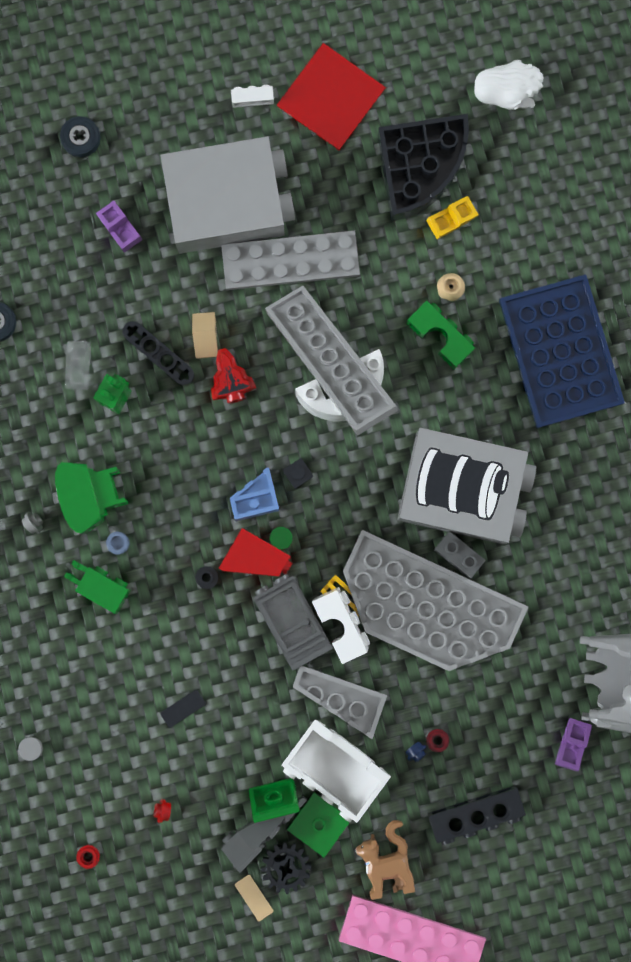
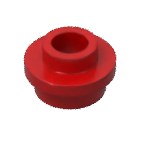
M161 799L160 803L155 804L154 817L157 818L158 823L168 821L171 813V803Z
M93 845L81 847L77 852V862L85 869L95 867L100 860L99 850ZM85 853H91L93 856L92 860H87Z

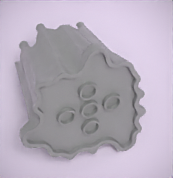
M631 634L580 636V644H587L598 648L596 652L586 651V660H593L607 666V669L594 675L585 674L584 683L594 684L601 690V693L598 695L597 705L602 710L589 709V713L582 712L581 720L591 721L599 728L631 733Z

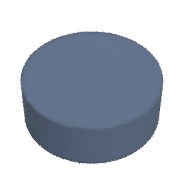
M113 532L106 540L107 549L117 555L125 553L130 545L128 536L122 532Z

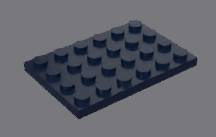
M586 274L499 299L537 429L625 404Z

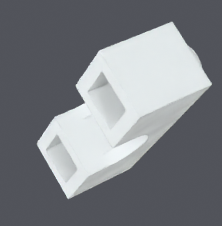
M337 587L313 599L312 603L321 622L337 619L344 625L345 633L335 638L332 643L342 664L368 652L370 641L365 632L361 633L358 624H360L359 618L355 611H350L348 606L350 600L345 591L341 592L340 588Z

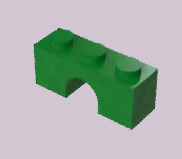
M426 301L408 318L406 324L421 339L432 331L442 333L446 339V346L438 355L455 370L474 351V342L468 335H462L457 330L458 326L450 318L446 320L440 314L442 311L435 303L432 302L430 304Z

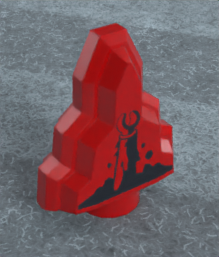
M226 348L218 350L216 358L218 371L213 376L212 399H226L228 404L240 402L246 399L244 393L256 389L253 378L247 376L244 368L237 366L234 356Z

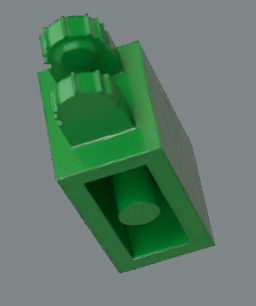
M115 373L113 376L106 374L93 398L100 405L120 414L132 390L128 387L129 383L126 382V379Z
M73 560V567L85 572L81 580L72 573L66 572L64 577L78 585L75 592L108 611L118 614L131 591L127 588L128 583L118 577L115 580L107 576L109 572L99 566H96L94 569Z

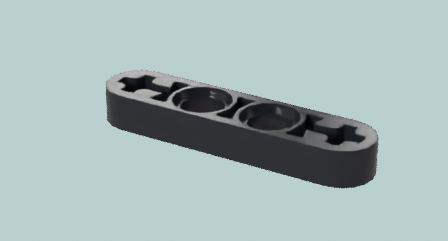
M130 321L124 325L122 332L126 340L181 386H188L193 383L195 375L192 368L148 330L135 321ZM137 327V332L141 337L147 334L139 345L136 344L139 342L137 337L134 335L129 337V328L135 329ZM147 341H154L157 345L155 351L151 353L144 350L145 343ZM170 355L173 357L174 361L170 367L162 366L161 359L163 356ZM178 362L181 363L178 368L182 372L189 371L188 376L190 378L188 380H179L181 376L177 371H174L173 374L170 373L176 368Z

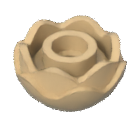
M454 273L443 275L437 283L438 294L443 299L456 301L465 291L463 279Z

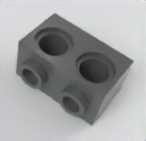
M450 531L446 533L433 549L468 579L472 578L486 561Z

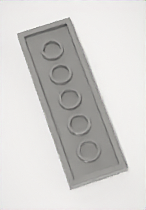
M355 231L221 245L226 291L360 276Z

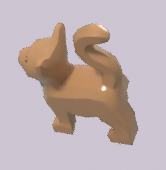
M394 820L386 827V836L390 842L398 846V851L378 856L379 845L374 834H371V839L363 841L361 845L356 847V854L365 861L366 873L373 886L370 891L371 900L382 898L383 881L388 879L395 880L393 884L394 893L399 890H403L404 894L415 892L413 875L408 863L407 843L405 839L395 834V830L403 826L402 821Z

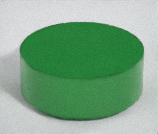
M277 527L270 534L272 546L279 550L287 549L292 543V533L285 527Z

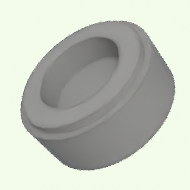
M28 737L21 741L18 751L24 760L32 761L42 754L43 745L38 738Z

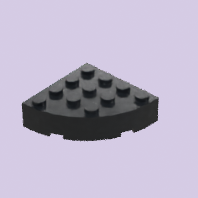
M468 114L378 128L377 136L391 222L409 218L425 210L436 202L450 187L459 172L467 147L469 134Z

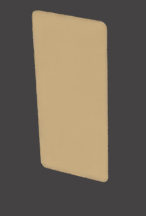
M250 875L235 883V887L258 921L273 913L270 904Z

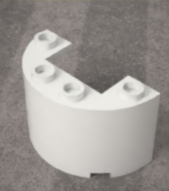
M380 349L360 359L381 385L384 375V363ZM317 379L295 389L298 401L312 415L327 421H346L330 398L326 400Z
M316 719L281 765L285 768L283 772L292 779H295V777L304 779L302 783L312 791L316 788L322 793L321 798L330 805L333 803L338 805V809L341 810L339 814L348 822L354 820L356 823L391 777L382 767L376 766L375 761L331 728L327 729L325 724Z

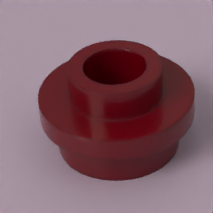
M441 729L430 731L426 738L427 746L434 752L446 750L449 745L448 734ZM436 736L442 738V742L438 745L433 742Z

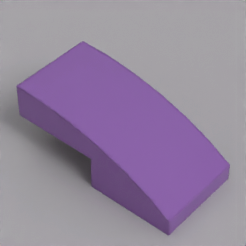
M112 201L96 213L124 253L142 241L138 232L115 201Z
M569 718L555 765L576 772L579 771L592 725Z

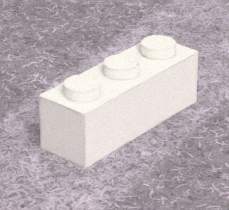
M262 85L261 87L249 86L248 88L236 87L231 89L233 108L274 104L273 86Z

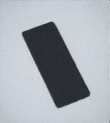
M194 690L163 710L160 715L167 726L171 728L205 706L206 703L198 690Z

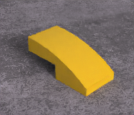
M466 196L450 204L446 209L428 217L426 221L436 239H439L478 217L479 214L469 197Z

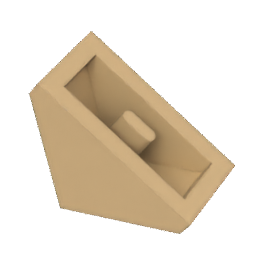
M215 312L192 314V334L196 359L217 357L218 345Z

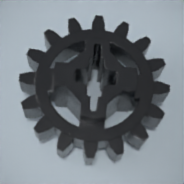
M286 841L283 842V847L281 848L277 843L274 844L275 851L268 849L267 854L269 858L263 857L262 862L267 864L261 867L262 872H267L263 876V880H270L269 888H272L274 885L277 886V893L281 891V888L285 889L286 894H289L290 888L297 892L298 884L303 887L306 884L303 878H310V874L306 870L311 869V864L305 863L309 859V855H302L303 847L296 850V843L294 842L291 847L287 846ZM286 853V856L276 858L278 854ZM295 856L300 860L302 868L296 865L294 861ZM290 858V869H288L283 876L282 866H284ZM271 868L276 870L278 879L272 875ZM292 877L297 878L292 882L286 883L287 879H290Z

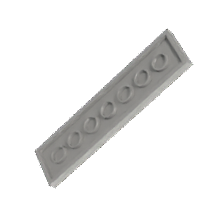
M304 286L299 287L265 308L268 316L315 379H317L320 386L357 435L398 411L392 399Z

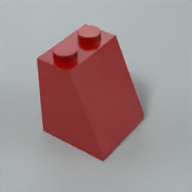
M242 528L219 569L225 572L280 577L282 573L285 575L288 573L293 563L289 561L291 559L290 555Z

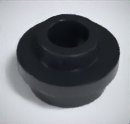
M210 566L201 567L195 576L196 583L203 589L213 588L218 582L217 571ZM205 573L211 575L209 582L203 581L202 577Z

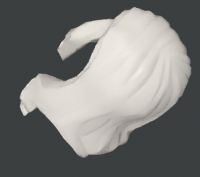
M514 60L506 65L481 71L476 77L474 92L476 98L485 104L496 105L508 110L533 108L535 106L534 99L529 97L538 94L539 90L543 88L542 82L544 78L537 67L532 66V64H524L521 60Z

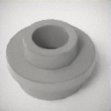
M27 512L22 523L27 531L32 534L40 532L43 529L41 517L37 513Z

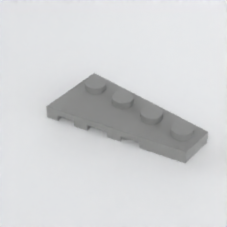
M303 665L299 667L293 688L373 739L387 695Z

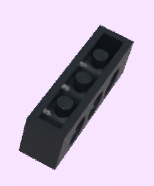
M514 785L429 812L427 815L436 842L446 845L455 842V838L462 835L464 838L475 836L478 830L486 828V831L497 829L499 824L508 821V824L519 822L522 820V816H526L518 788ZM497 804H503L505 807L501 815L493 813V808ZM475 811L483 813V817L479 822L471 820V815ZM452 818H459L461 820V824L457 829L449 827V821Z

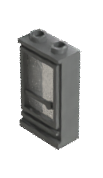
M286 574L275 580L277 585L268 588L266 585L255 591L257 596L253 597V600L293 671L333 649L295 578L293 576L288 577Z

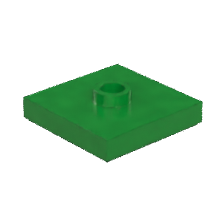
M292 778L249 789L254 823L300 812L296 786Z
M313 792L287 828V831L325 858L350 822L339 814L341 812L339 809L328 804L319 794Z

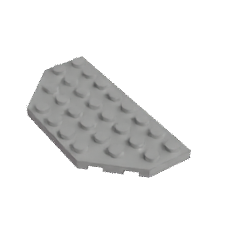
M364 530L361 531L343 570L366 633L448 671L510 649L528 609V606Z

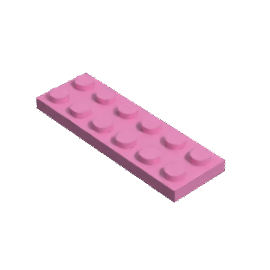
M352 895L339 941L401 962H479L486 938Z

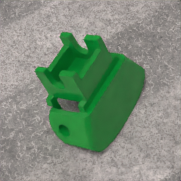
M61 462L57 466L55 486L59 504L65 520L76 533L86 534L105 521L104 517L108 515L107 510L129 504L126 498L119 499L113 479V476L120 474V470L117 467L96 472L87 464Z

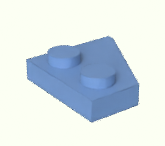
M265 468L263 473L256 479L251 480L241 491L236 492L230 497L235 522L280 511L269 468Z

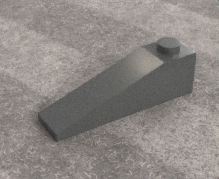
M304 795L298 797L299 809L307 801ZM295 813L257 823L252 821L239 828L235 833L231 830L222 839L224 842L221 848L236 870L241 873L262 851L263 843L272 839L280 830V826L286 824Z

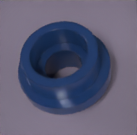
M419 741L405 752L408 756L407 760L409 762L414 760L415 763L426 756L424 752L427 749L426 745H422Z

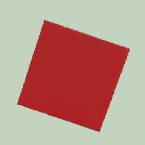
M323 43L278 102L277 107L337 150H340L386 87Z

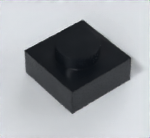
M302 458L282 470L294 489L314 477Z

